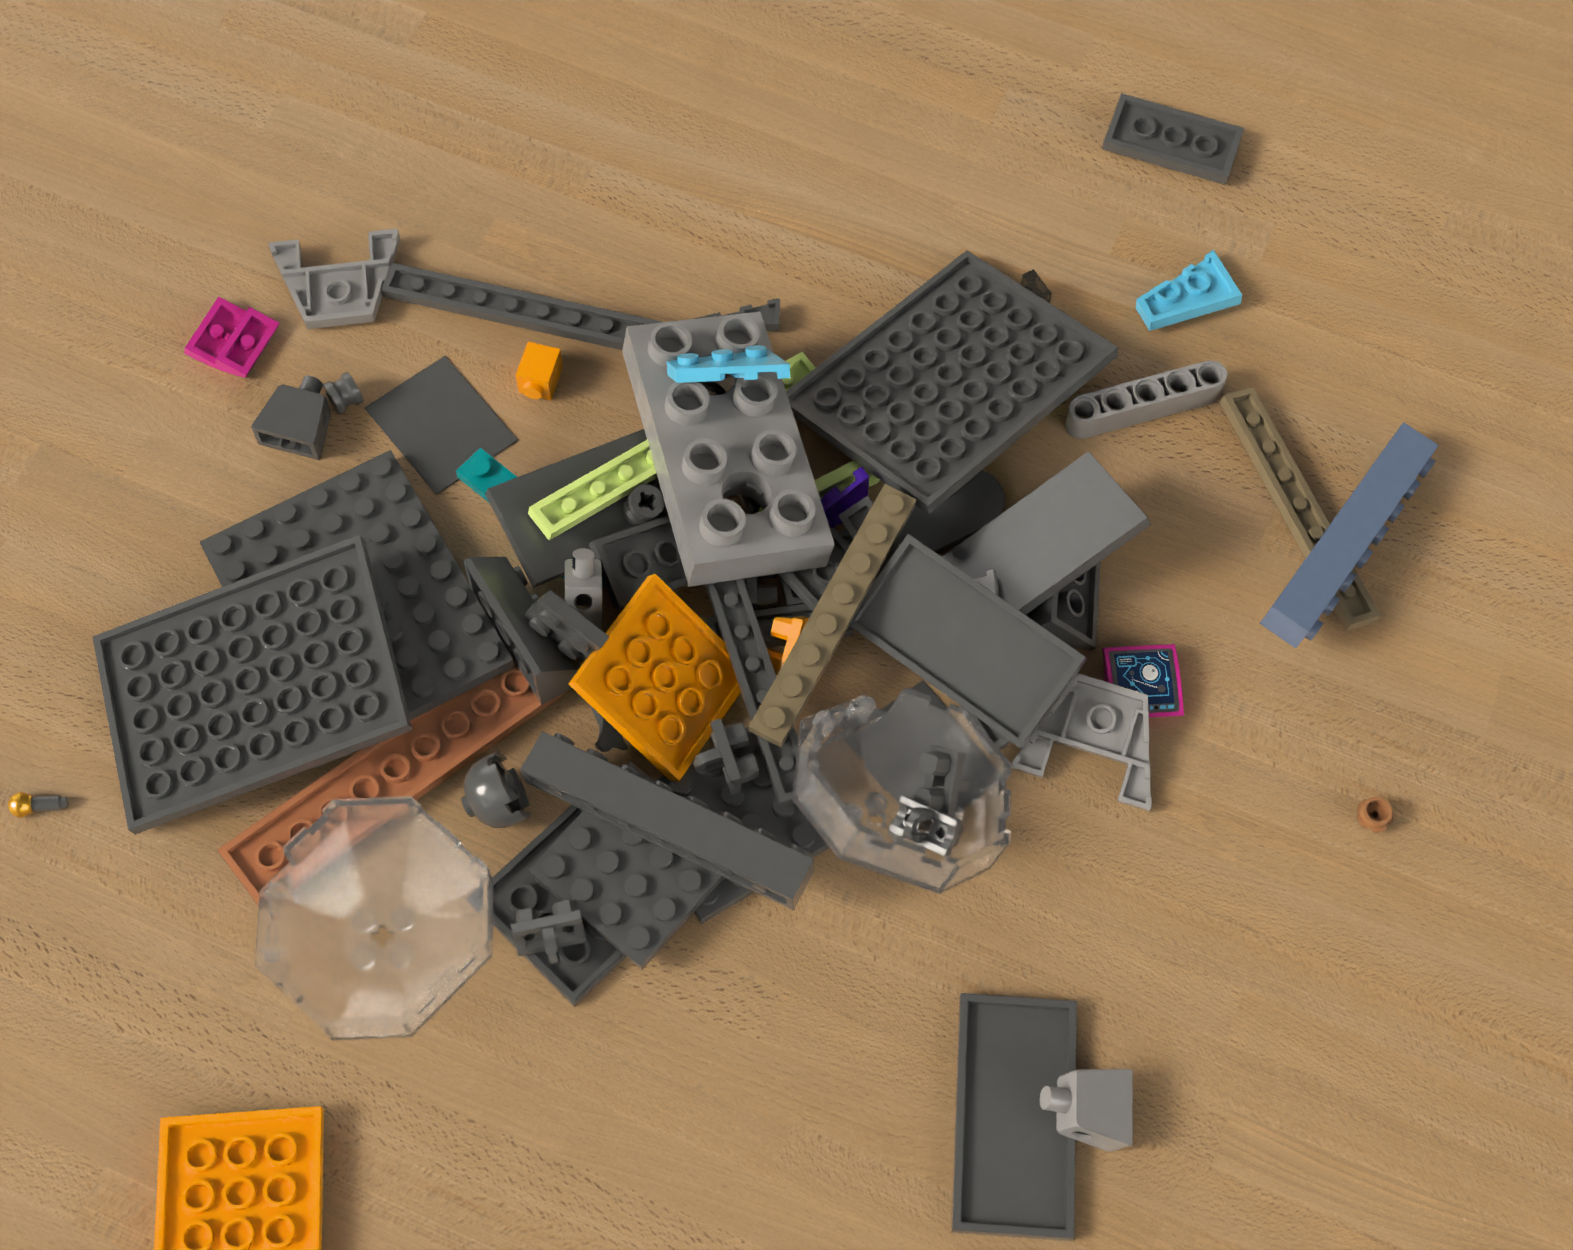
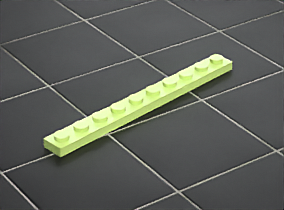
M803 352L786 360L790 364V378L782 379L785 390L790 389L816 368ZM648 439L530 506L528 515L546 538L550 541L629 495L637 486L648 484L658 478Z

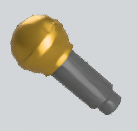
M18 792L13 794L8 801V810L13 816L19 818L34 813V811L68 808V797H61L60 795L34 797L28 793Z

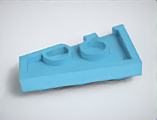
M1212 250L1205 255L1202 262L1195 266L1190 264L1183 269L1182 274L1172 281L1165 280L1137 298L1136 310L1148 330L1151 331L1241 304L1242 293L1215 251Z
M761 345L746 347V352L733 353L732 350L728 349L714 350L711 352L712 356L699 357L698 354L694 353L680 354L677 356V360L666 361L667 375L676 383L721 381L725 379V374H731V376L736 378H744V380H758L759 372H774L777 374V379L790 378V364L768 350L766 346Z

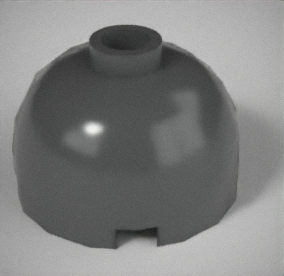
M499 751L480 759L471 766L464 780L465 796L461 797L466 813L470 817L476 816L480 822L492 828H506L531 817L530 812L524 811V808L530 806L525 788L516 770L512 768L507 771L501 763L507 760V758Z

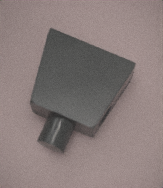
M304 376L299 388L284 384L277 387L251 426L258 445L320 460L331 411L326 397L320 394L323 383L313 376Z

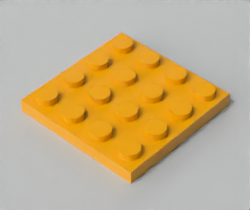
M652 574L645 579L605 633L609 638L602 648L591 652L568 684L666 778L677 782L681 780L713 731L710 721L720 718L722 720L741 691L724 641L656 574Z
M322 1106L160 1118L154 1250H322L324 1109Z

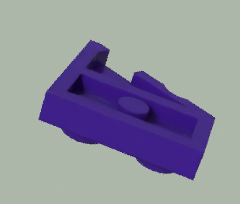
M863 467L853 472L855 482L842 492L835 486L820 499L829 528H834L843 523L839 515L868 496L869 476Z

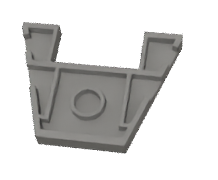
M398 229L368 232L370 260L302 268L299 239L269 243L271 254L307 329L375 322L383 296L381 288L394 261L400 242Z
M1077 673L1026 745L1012 761L1011 769L1042 778L1053 743L1056 742L1126 764L1127 769L1117 802L1149 812L1152 802L1150 792L1148 695Z

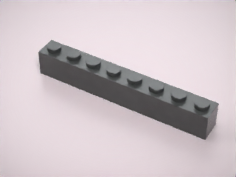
M543 731L541 732L520 769L525 783L793 911L795 910L814 873V859L810 858L811 854L807 850L794 844H790L787 847L775 841L776 837L764 829L756 828L753 831L741 825V820L730 813L722 812L719 815L707 809V804L696 797L688 796L685 799L675 794L674 789L662 781L654 780L651 783L641 778V774L628 765L621 764L620 767H617L607 762L608 759L596 750L588 749L583 751L575 747L574 742L562 734L555 733L552 736Z

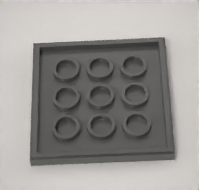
M574 805L565 810L469 898L470 904L515 949L516 944L511 924L516 923L517 911L533 908L537 910L539 918L552 916V906L556 902H561L530 876L528 870L583 812L582 809ZM583 920L587 942L558 948L559 963L549 965L546 951L523 955L573 1007L626 958L624 954Z

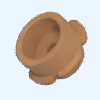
M1382 797L1364 799L1357 806V811L1359 812L1357 820L1365 829L1370 828L1372 832L1377 833L1383 832L1387 829V825L1393 822L1392 806ZM1371 813H1377L1378 817H1372Z

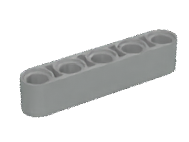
M1204 361L1079 395L1070 402L1065 428L1071 436L1083 439L1212 404L1221 396L1228 375L1227 369L1217 361ZM1113 406V407L1118 408L1119 410H1115V409H1112V408H1110V407ZM1077 415H1082V416H1085V417H1087V418L1083 419V418L1078 417Z

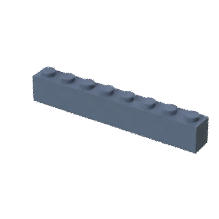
M1403 422L1259 624L1294 648H1297L1304 638L1311 641L1324 624L1318 620L1320 615L1323 613L1328 617L1340 601V598L1335 596L1338 590L1345 592L1357 576L1352 572V569L1355 566L1361 569L1373 553L1368 546L1371 542L1377 546L1389 530L1384 525L1386 520L1393 523L1405 507L1400 502L1402 497L1407 500L1410 499L1420 485V482L1415 480L1416 477L1420 475L1424 478L1436 462L1431 456L1439 445Z

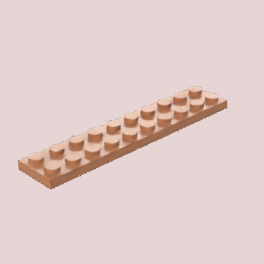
M514 661V668L412 719V731L357 751L220 847L217 851L261 911H263L568 692L541 705Z

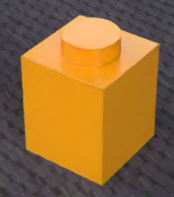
M527 342L515 374L519 393L531 399H552L563 369L561 349Z

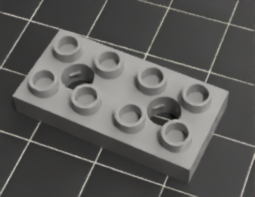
M761 312L627 326L622 353L646 438L649 442L653 463L688 587L826 567L835 545L782 379H777V374L774 372H759L758 380H744V378H736L731 376V374H725L724 380L713 382L723 387L726 393L709 395L707 389L699 382L676 383L667 375L666 361L677 360V356L680 354L694 353L698 354L699 357L712 356V351L728 349L732 350L733 353L746 352V347L755 345L766 346L768 350L773 352ZM731 495H744L755 500L763 511L756 514H745L737 503L724 498Z

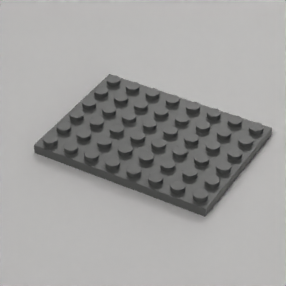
M967 250L793 385L786 393L793 415L797 420L885 484L917 499L916 506L929 515L1118 357V347Z
M391 450L199 542L222 587L360 535L365 540L411 720L515 667L512 657L476 595L472 592L469 583Z
M360 535L93 636L128 830L135 835L413 730L365 540Z

